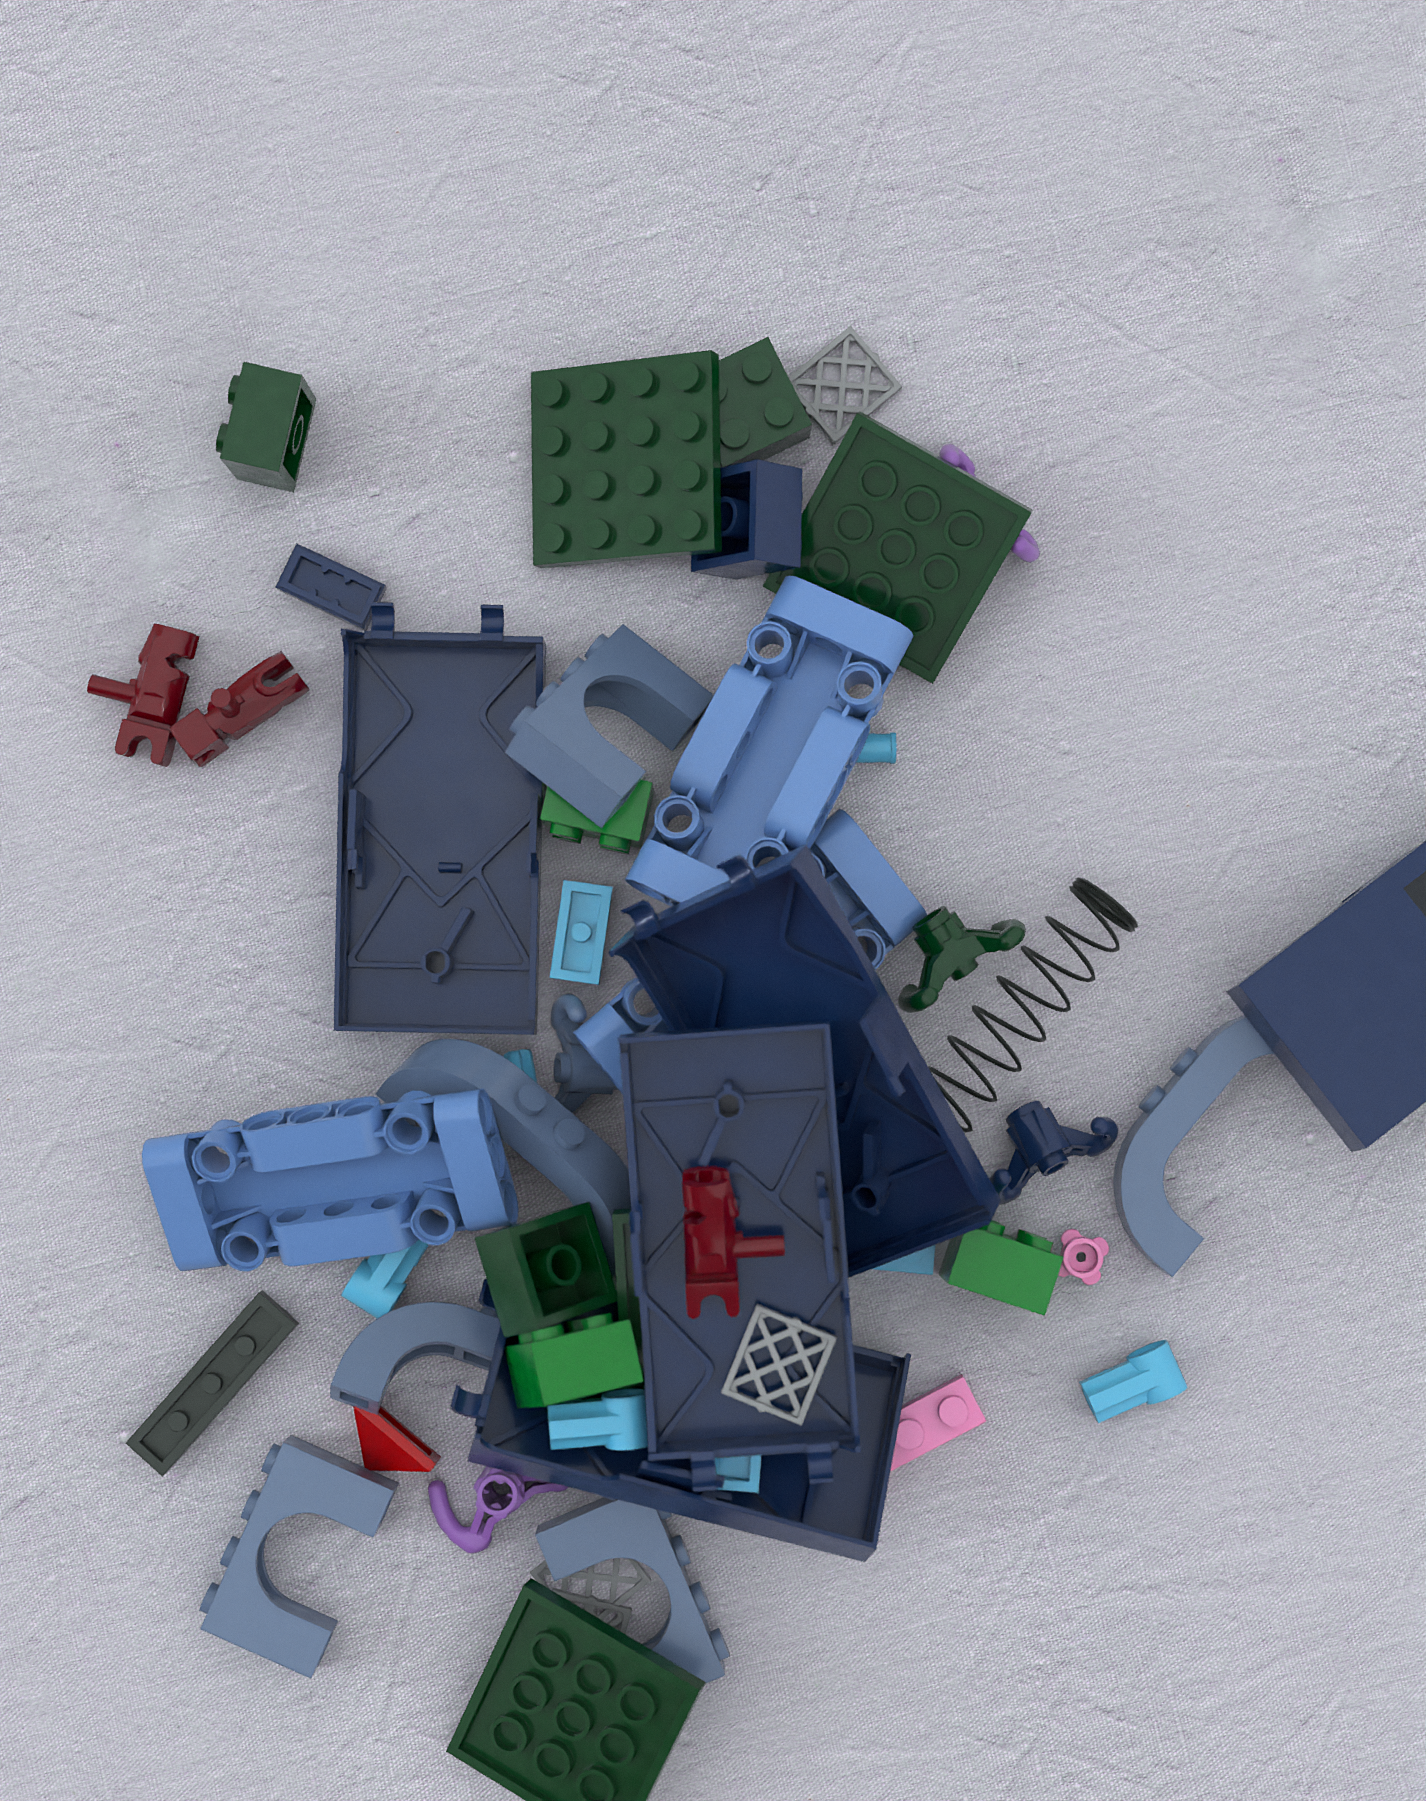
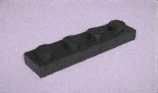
M263 1290L260 1291L135 1431L126 1444L163 1477L296 1328L299 1322Z

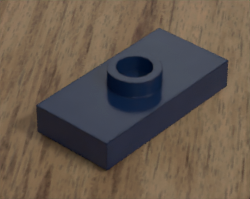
M297 543L275 587L291 597L364 631H367L372 620L371 602H381L387 589L385 584Z

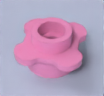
M1076 1229L1066 1230L1061 1235L1063 1246L1060 1255L1064 1258L1058 1275L1061 1277L1072 1275L1081 1278L1082 1282L1087 1285L1097 1283L1101 1278L1099 1270L1103 1264V1257L1109 1252L1108 1243L1101 1237L1090 1239L1081 1236ZM1079 1252L1085 1254V1260L1082 1262L1076 1259V1255Z

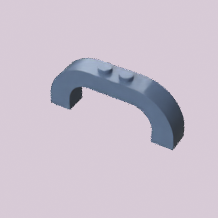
M1245 1015L1218 1027L1195 1050L1187 1047L1177 1057L1170 1067V1070L1175 1073L1163 1089L1159 1085L1154 1086L1140 1102L1138 1107L1143 1113L1129 1129L1117 1155L1114 1167L1113 1191L1119 1219L1136 1248L1163 1273L1171 1277L1177 1273L1204 1238L1173 1211L1166 1198L1163 1177L1167 1160L1175 1147L1243 1066L1260 1056L1274 1054Z
M437 1039L418 1047L386 1079L376 1092V1095L385 1103L398 1101L405 1093L410 1091H423L434 1096L480 1088L485 1089L493 1108L501 1139L567 1196L573 1206L585 1202L590 1203L613 1278L616 1274L613 1210L631 1209L629 1170L620 1157L588 1126L525 1072L500 1054L479 1044L459 1039ZM405 1118L413 1126L417 1123L411 1118Z
M423 1302L403 1306L384 1314L362 1330L345 1351L330 1385V1398L377 1415L388 1386L396 1373L409 1362L425 1356H447L489 1371L500 1329L497 1312L489 1308H482L481 1311L446 1302ZM602 1496V1497L608 1498V1499L613 1500V1501L615 1500L614 1498Z

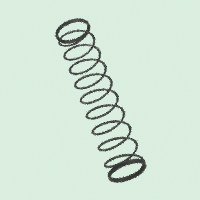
M1082 877L1075 878L1076 881L1072 882L1073 886H1069L1070 891L1102 923L1114 940L1116 947L1108 948L1097 944L1054 918L1045 916L1047 923L1081 958L1091 973V977L1085 978L1074 974L1024 945L1021 946V951L1051 982L1062 996L1067 1007L1062 1008L1048 1003L1010 980L998 975L996 976L997 982L1030 1017L1042 1034V1038L1027 1034L981 1007L973 1005V1013L1004 1046L1017 1064V1068L1001 1063L957 1037L948 1035L947 1041L982 1080L993 1098L975 1092L933 1067L928 1066L929 1070L981 1100L987 1102L997 1101V1095L992 1085L957 1044L1005 1070L1012 1072L1021 1071V1062L1015 1052L982 1014L1029 1040L1036 1042L1046 1041L1045 1030L1040 1022L1008 986L1055 1011H1070V1001L1065 992L1035 958L1069 977L1083 982H1093L1095 980V973L1090 962L1062 930L1097 949L1106 952H1117L1120 950L1119 940L1112 928L1099 913L1128 932H1133L1138 927L1136 919L1120 903L1098 886ZM937 1082L944 1097L967 1124L968 1128L961 1126L963 1132L973 1131L972 1124L966 1114Z

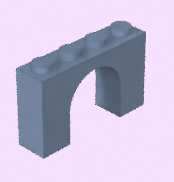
M624 624L609 638L603 633L599 635L584 656L587 659L584 661L577 657L569 665L560 679L563 682L561 685L552 681L545 688L535 703L538 706L535 710L528 705L521 711L510 726V730L515 733V736L505 751L507 755L600 828L625 804L646 771L597 732L587 717L585 707L597 706L618 711L636 722L671 751H674L696 727L714 696Z
M290 1435L282 1443V1446L274 1443L264 1461L261 1471L268 1474L262 1491L253 1490L244 1506L240 1518L247 1520V1525L241 1538L232 1536L224 1551L220 1564L227 1567V1570L220 1585L212 1582L204 1596L199 1611L207 1615L200 1629L311 1679L322 1660L338 1620L291 1600L274 1586L268 1576L264 1561V1548L268 1534L277 1522L288 1516L300 1513H313L330 1518L373 1538L382 1524L399 1482Z
M603 1497L537 1526L535 1536L554 1582L613 1558L633 1559L652 1568L666 1585L670 1596L671 1608L661 1630L653 1638L643 1643V1645L702 1679L706 1684L725 1676V1663L723 1659L730 1657V1653L721 1630L717 1628L711 1631L704 1612L711 1610L702 1584L700 1581L691 1584L684 1566L691 1563L686 1545L681 1535L672 1538L665 1519L672 1517V1513L618 1499L613 1501Z

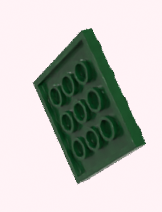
M712 350L531 372L533 566L542 569L722 552L719 354Z
M859 411L802 513L801 568L769 573L763 587L776 594L785 576H795L903 624L913 633L914 637L899 665L933 684L1033 510Z
M530 1578L523 1585L446 1752L525 1801H648L706 1682Z

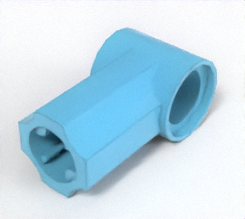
M418 1240L415 1244L402 1251L373 1255L369 1259L365 1258L350 1278L341 1296L377 1319L392 1311L407 1286L404 1282L413 1268L416 1267L429 1245Z
M1167 1340L1143 1346L1130 1353L1126 1357L1127 1361L1079 1382L1088 1406L1098 1423L1145 1402L1148 1405L1163 1402L1188 1388Z
M644 1389L613 1390L603 1393L602 1398L568 1400L547 1406L551 1450L605 1445L607 1449L633 1450L648 1446Z

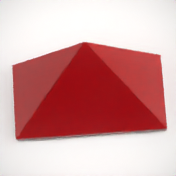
M353 1406L364 1468L370 1471L430 1472L438 1463L441 1456L381 1406L376 1415Z

